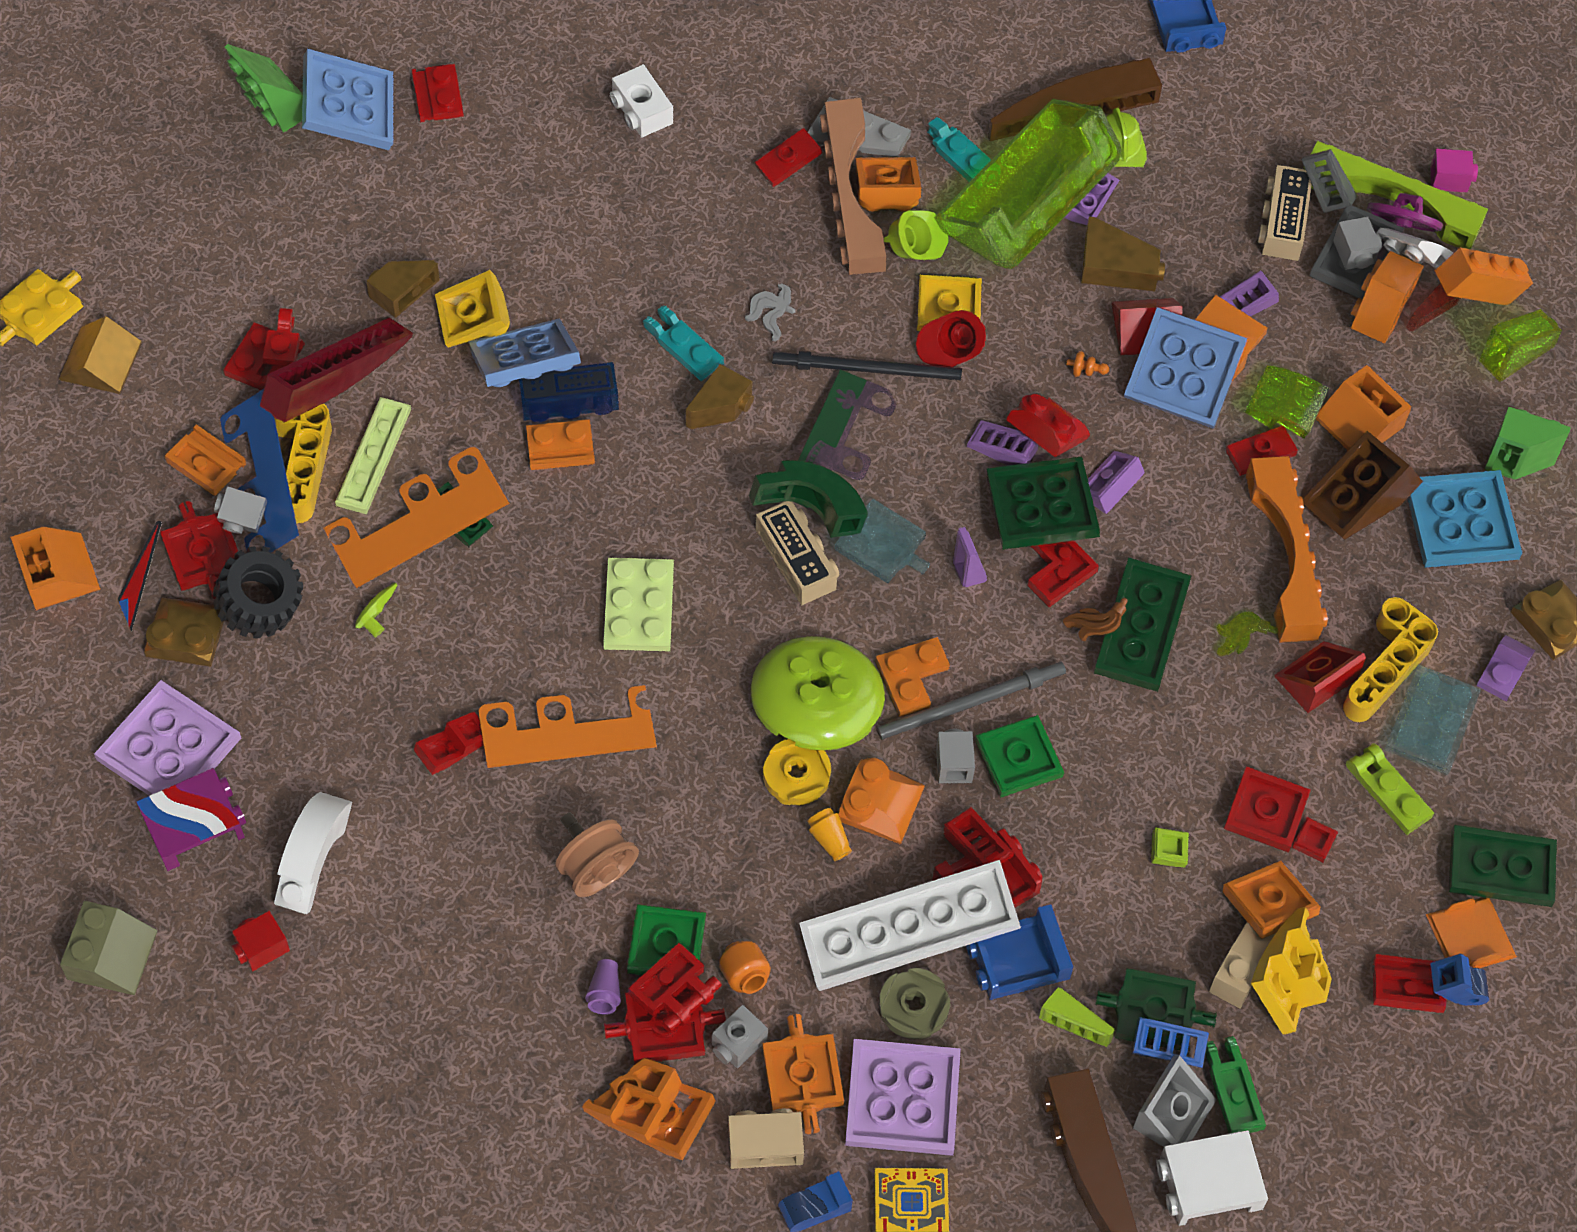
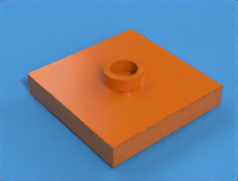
M1282 861L1268 865L1223 885L1222 892L1261 939L1275 934L1298 908H1307L1310 915L1307 917V920L1320 913L1321 906Z

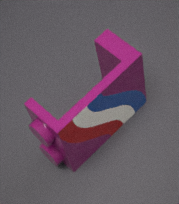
M214 768L136 802L167 871L180 866L176 855L234 830L238 840L245 838L241 828L242 825L246 824L244 815L239 805L231 806L228 798L233 796L229 783L226 777L219 779Z

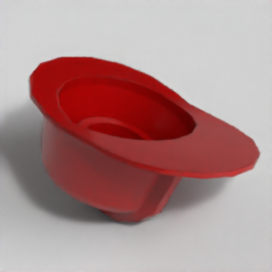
M966 310L954 311L932 320L922 327L916 341L917 353L921 360L929 365L956 366L973 359L981 353L986 341V327L980 318L972 312Z

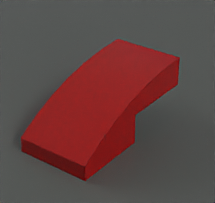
M475 711L447 722L444 731L416 742L414 752L432 775L447 769L484 745L480 718Z

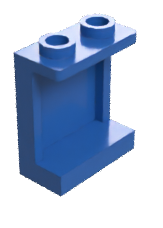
M1149 0L1166 52H1185L1199 47L1210 49L1223 44L1226 25L1224 22L1219 23L1212 0Z
M1051 904L1038 907L1036 916L1019 920L1020 929L966 945L970 959L976 958L979 970H976L979 988L981 991L987 990L990 1000L1070 979L1073 964Z

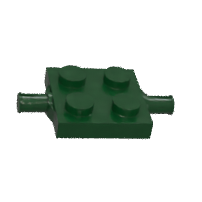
M1126 968L1123 986L1119 994L1098 990L1095 1005L1116 1008L1118 1021L1115 1038L1133 1042L1139 1017L1192 1028L1194 1023L1214 1028L1217 1017L1216 1012L1196 1009L1194 1000L1196 981ZM1149 1028L1146 1044L1153 1045L1155 1029ZM1162 1032L1160 1047H1167L1169 1032ZM1176 1034L1175 1050L1181 1049L1183 1035Z

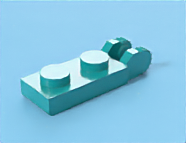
M663 305L657 311L661 320L670 326L667 331H664L661 324L650 316L643 320L644 328L658 340V343L700 381L713 373L719 364H724V357L686 323L679 320L676 314L667 306Z

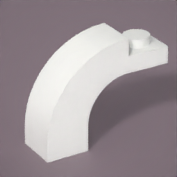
M319 792L306 804L293 827L280 862L277 875L281 877L274 901L275 905L304 914L310 912L326 856L333 843L345 832L352 805L351 801Z

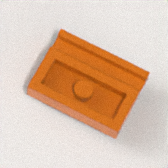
M590 419L526 425L531 470L595 464Z
M196 424L193 427L194 430L189 435L186 434L165 455L166 463L216 496L237 475L236 472L241 467L244 468L246 466V461L239 453Z

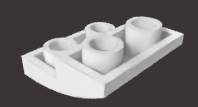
M1380 228L1377 232L1385 241L1384 247L1388 251L1407 255L1419 264L1423 262L1429 263L1435 269L1453 254L1452 251L1439 244L1396 230Z

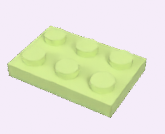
M608 558L604 649L670 651L674 559Z

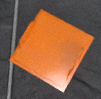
M1483 897L1476 900L1472 898L1451 904L1446 909L1426 914L1445 958L1463 954L1469 958V965L1471 967L1483 968L1517 957L1490 898Z

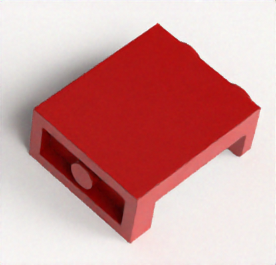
M1002 828L997 831V835L1014 852V857L1003 863L1002 868L1014 907L1016 908L1040 893L1043 876L1038 866L1034 862L1029 863L1026 859L1019 840L1014 835L1010 836ZM986 844L985 846L980 848L978 852L981 853L982 851L990 847V845ZM995 851L985 859L989 861L1000 853ZM967 857L958 860L952 865H949L945 860L934 867L932 880L947 877L977 866Z

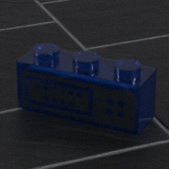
M613 362L573 366L566 371L552 370L544 372L535 379H519L524 421L544 422L548 418L562 416L572 419L580 416V414L596 413L598 415H606L614 410H619L618 389Z

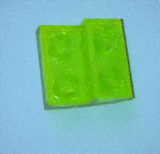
M1267 365L1244 412L1269 428L1279 423L1304 439L1312 429L1329 388L1300 373Z

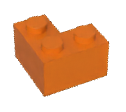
M1389 251L1384 260L1378 259L1372 272L1368 273L1361 287V290L1365 291L1363 299L1358 298L1352 309L1351 315L1355 316L1351 329L1385 344L1398 322L1404 305L1413 293L1424 266L1392 251Z

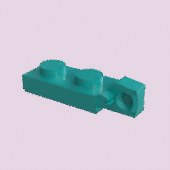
M938 117L928 123L927 133L934 138L932 144L935 146L936 152L976 189L999 173V166L960 130L953 126L949 128Z

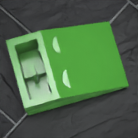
M229 44L224 46L230 57L227 63L237 75L235 79L245 91V98L252 107H260L262 110L261 115L271 127L277 125L284 133L302 121L303 93L271 58Z

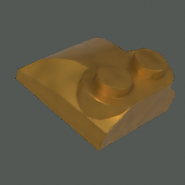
M1562 580L1551 584L1541 591L1528 593L1521 603L1512 608V615L1553 661L1577 646V597Z
M162 597L154 621L146 630L147 644L144 651L145 656L211 667L224 623L218 617L221 609L215 610L214 605Z

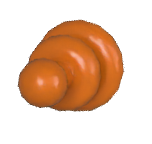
M1082 351L1076 354L1075 360H1067V365L1073 366V375L1075 377H1079L1082 370H1085L1087 376H1092L1094 371L1102 375L1109 372V366L1105 363L1096 364L1094 357H1089L1085 361V354Z

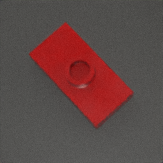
M802 128L758 159L755 165L769 183L775 187L821 155L822 149L810 134Z
M1284 425L1232 443L1226 447V453L1240 476L1247 473L1251 458L1286 456L1291 458L1296 456L1298 452Z

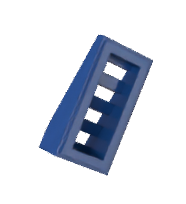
M1139 1017L1132 1054L1171 1061L1174 1056L1173 1050L1176 1034L1183 1035L1180 1049L1182 1059L1189 1066L1203 1068L1209 1032ZM1149 1028L1155 1029L1152 1049L1145 1047ZM1163 1031L1169 1032L1166 1052L1159 1051ZM1190 1037L1197 1038L1194 1058L1187 1057Z

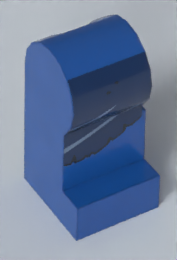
M1458 954L1431 963L1434 993L1460 1005H1483L1489 1001L1486 972L1483 969L1471 967L1468 957ZM1442 975L1445 977L1447 981V984L1445 985L1442 980Z
M838 1171L826 1176L824 1181L805 1188L804 1191H799L785 1197L778 1203V1207L789 1231L799 1232L850 1212L853 1200Z

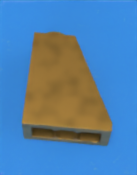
M1089 216L1085 234L1081 283L1155 291L1157 281H1163L1165 273V263L1160 262L1161 250L1096 217Z

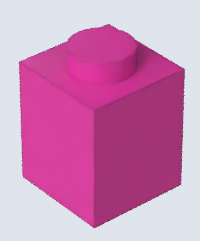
M1436 149L1430 165L1431 186L1444 191L1468 192L1471 182H1476L1478 175V165L1473 164V151Z

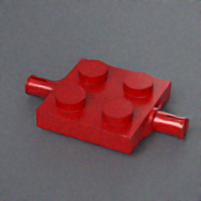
M185 501L188 513L183 502L178 507L184 521L175 527L160 531L161 538L181 591L202 584H208L212 598L215 599L213 589L225 563L230 557H234L235 553L238 552V548L232 533L223 529L224 523L218 521V513L209 516H196L192 502Z
M686 987L675 999L682 1004L693 993ZM625 993L627 1007L625 1022L605 1023L604 1030L606 1039L627 1036L632 1046L635 1065L643 1058L659 1062L705 1056L703 1039L705 1026L724 1023L726 1017L724 1008L703 1011L702 1006H700L691 1014V1020L684 1026L679 1025L669 1033L661 1024L669 1015L667 1010L663 1008L653 1017L629 993Z

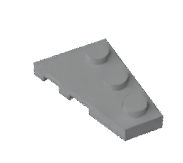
M829 97L827 102L837 100L832 97ZM825 105L808 131L816 143L824 146V140H828L827 132L822 133L820 125V115L825 114ZM863 111L865 141L858 150L861 153L898 157L910 137L911 130Z

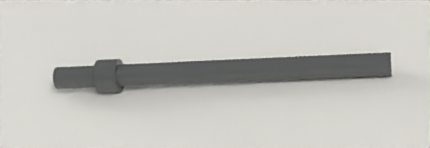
M1060 661L1041 669L1034 667L1025 670L1023 675L879 726L877 727V732L881 740L1016 691L1029 688V690L1043 686L1044 681L1066 674L1065 666Z

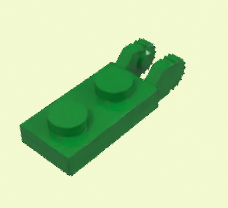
M1235 1037L1225 1038V1050L1230 1062L1222 1064L1214 1041H1207L1205 1055L1228 1133L1232 1134L1242 1131L1252 1133L1264 1130L1266 1122L1246 1059H1242Z

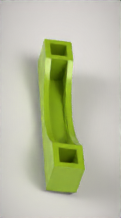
M1317 141L1311 154L1331 149L1355 193L1377 195L1393 201L1397 199L1400 193L1421 196L1423 198L1422 214L1443 223L1442 230L1435 232L1439 239L1457 248H1472L1488 212L1487 208L1452 195L1447 191L1422 183L1417 179L1397 173L1390 168L1382 167L1362 157L1337 149L1332 145ZM1326 160L1314 162L1316 167L1327 165ZM1329 170L1321 172L1320 174L1321 176L1330 175L1331 172ZM1334 180L1325 182L1327 186L1335 184ZM1338 190L1331 191L1332 194L1339 193ZM1411 203L1405 205V207L1414 211L1415 208L1412 207Z

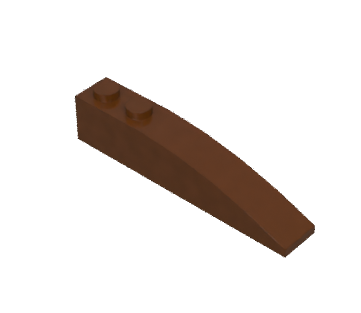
M1150 58L1132 60L1128 63L1111 67L1105 66L1098 70L1063 80L1010 106L990 119L988 138L989 141H994L1113 113V110L1118 107L1120 111L1159 103L1162 83Z
M1089 1068L1047 1077L1045 1091H1041V1102L1044 1111L1051 1112L1054 1121V1124L1050 1125L1052 1140L1055 1146L1061 1145L1076 1188L1100 1232H1138Z

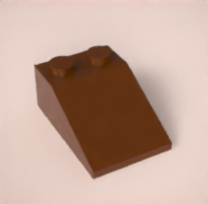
M1366 431L1303 498V504L1345 540L1402 505L1423 480L1409 464L1370 432Z

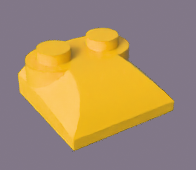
M491 270L435 294L443 337L448 348L482 336H498L506 333L509 328L510 319L504 293Z

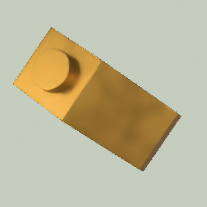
M434 260L391 261L382 268L374 270L366 282L369 298L396 318L439 282L440 278L438 263Z
M719 364L686 408V427L696 429L736 421L741 412H747L753 403L752 381Z

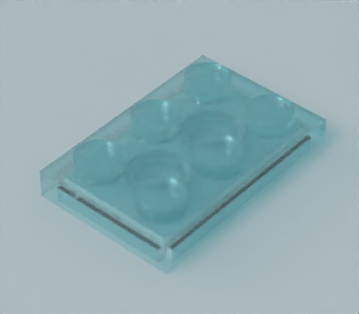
M1418 664L1384 750L1448 775L1481 689Z

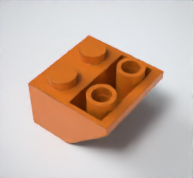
M1366 365L1340 385L1315 415V419L1349 450L1366 431L1370 432L1382 443L1404 428L1411 406Z
M40 527L11 537L36 610L101 590L81 533Z

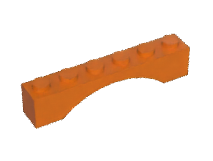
M1289 456L1251 458L1246 473L1251 503L1259 508L1274 524L1283 540L1288 555V585L1281 595L1274 612L1279 643L1318 640L1323 627L1327 626L1328 616L1326 608H1321V583L1319 579H1315V555L1313 551H1309L1308 547L1309 527L1307 523H1303L1302 519L1304 510L1302 496L1297 495L1296 491L1298 484L1297 471L1292 469Z

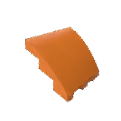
M1217 295L1213 297L1195 319L1196 321L1247 338L1232 381L1244 369L1249 353L1263 339L1268 329Z
M643 1058L631 1067L627 1074L619 1076L611 1082L609 1090L593 1102L588 1099L582 1108L584 1112L600 1122L666 1155L683 1161L716 1100L712 1093L683 1084L675 1068ZM679 1091L689 1095L688 1098L694 1099L683 1113L681 1108L674 1102Z

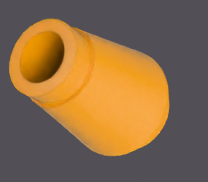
M831 808L818 812L807 821L811 827L809 832L834 861H838L852 852L839 814H834Z

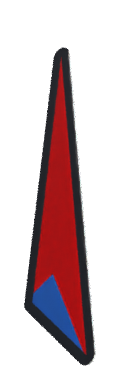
M161 521L155 523L118 597V602L131 632L162 525Z

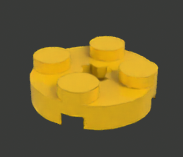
M790 739L783 740L773 746L763 766V780L770 794L784 805H805L820 798L827 791L831 777V763L824 750L801 748L795 746L796 742ZM797 765L799 770L805 769L806 772L800 778L792 777L790 775L792 766Z

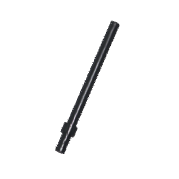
M773 351L772 364L797 366L799 370H810V367L959 381H961L962 368L820 356L811 355L810 351H799V354Z

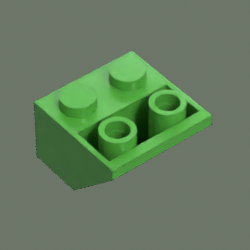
M1508 407L1494 439L1485 470H1501L1502 476L1516 480L1553 466L1571 427L1563 425L1556 420H1548L1530 414L1526 410Z

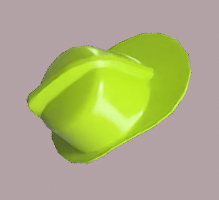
M1119 107L1115 108L1113 113L1107 115L1102 120L1100 126H1096L1093 131L1099 159L1104 167H1144L1147 153L1139 123L1132 115L1120 112Z
M909 210L903 212L898 219L893 221L889 227L888 236L883 239L885 243H890L893 252L898 257L915 260H934L943 255L948 244V232L942 219L934 212Z

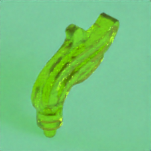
M1253 612L1240 613L1227 625H1217L1216 630L1218 634L1227 637L1223 646L1218 648L1217 655H1229L1236 650L1238 645L1237 654H1241L1249 645L1251 633L1258 631L1264 634L1268 632L1276 634L1278 633V628L1271 626V622L1261 619Z

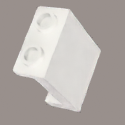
M1249 1131L1164 1146L1160 1159L1157 1160L1159 1178L1161 1181H1167L1170 1194H1166L1167 1209L1170 1216L1176 1215L1179 1226L1186 1225L1190 1218L1248 1208V1212L1263 1210L1268 1201Z

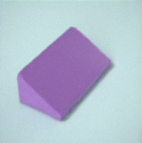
M1114 451L1088 478L1095 507L1107 514L1142 477L1145 472L1139 457Z

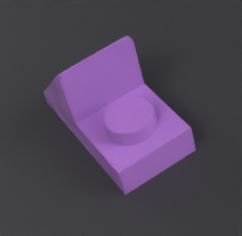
M1505 635L1476 686L1507 701L1535 650Z

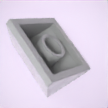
M1174 1054L1139 1111L1133 1129L1163 1147L1190 1142L1217 1099L1182 1057Z

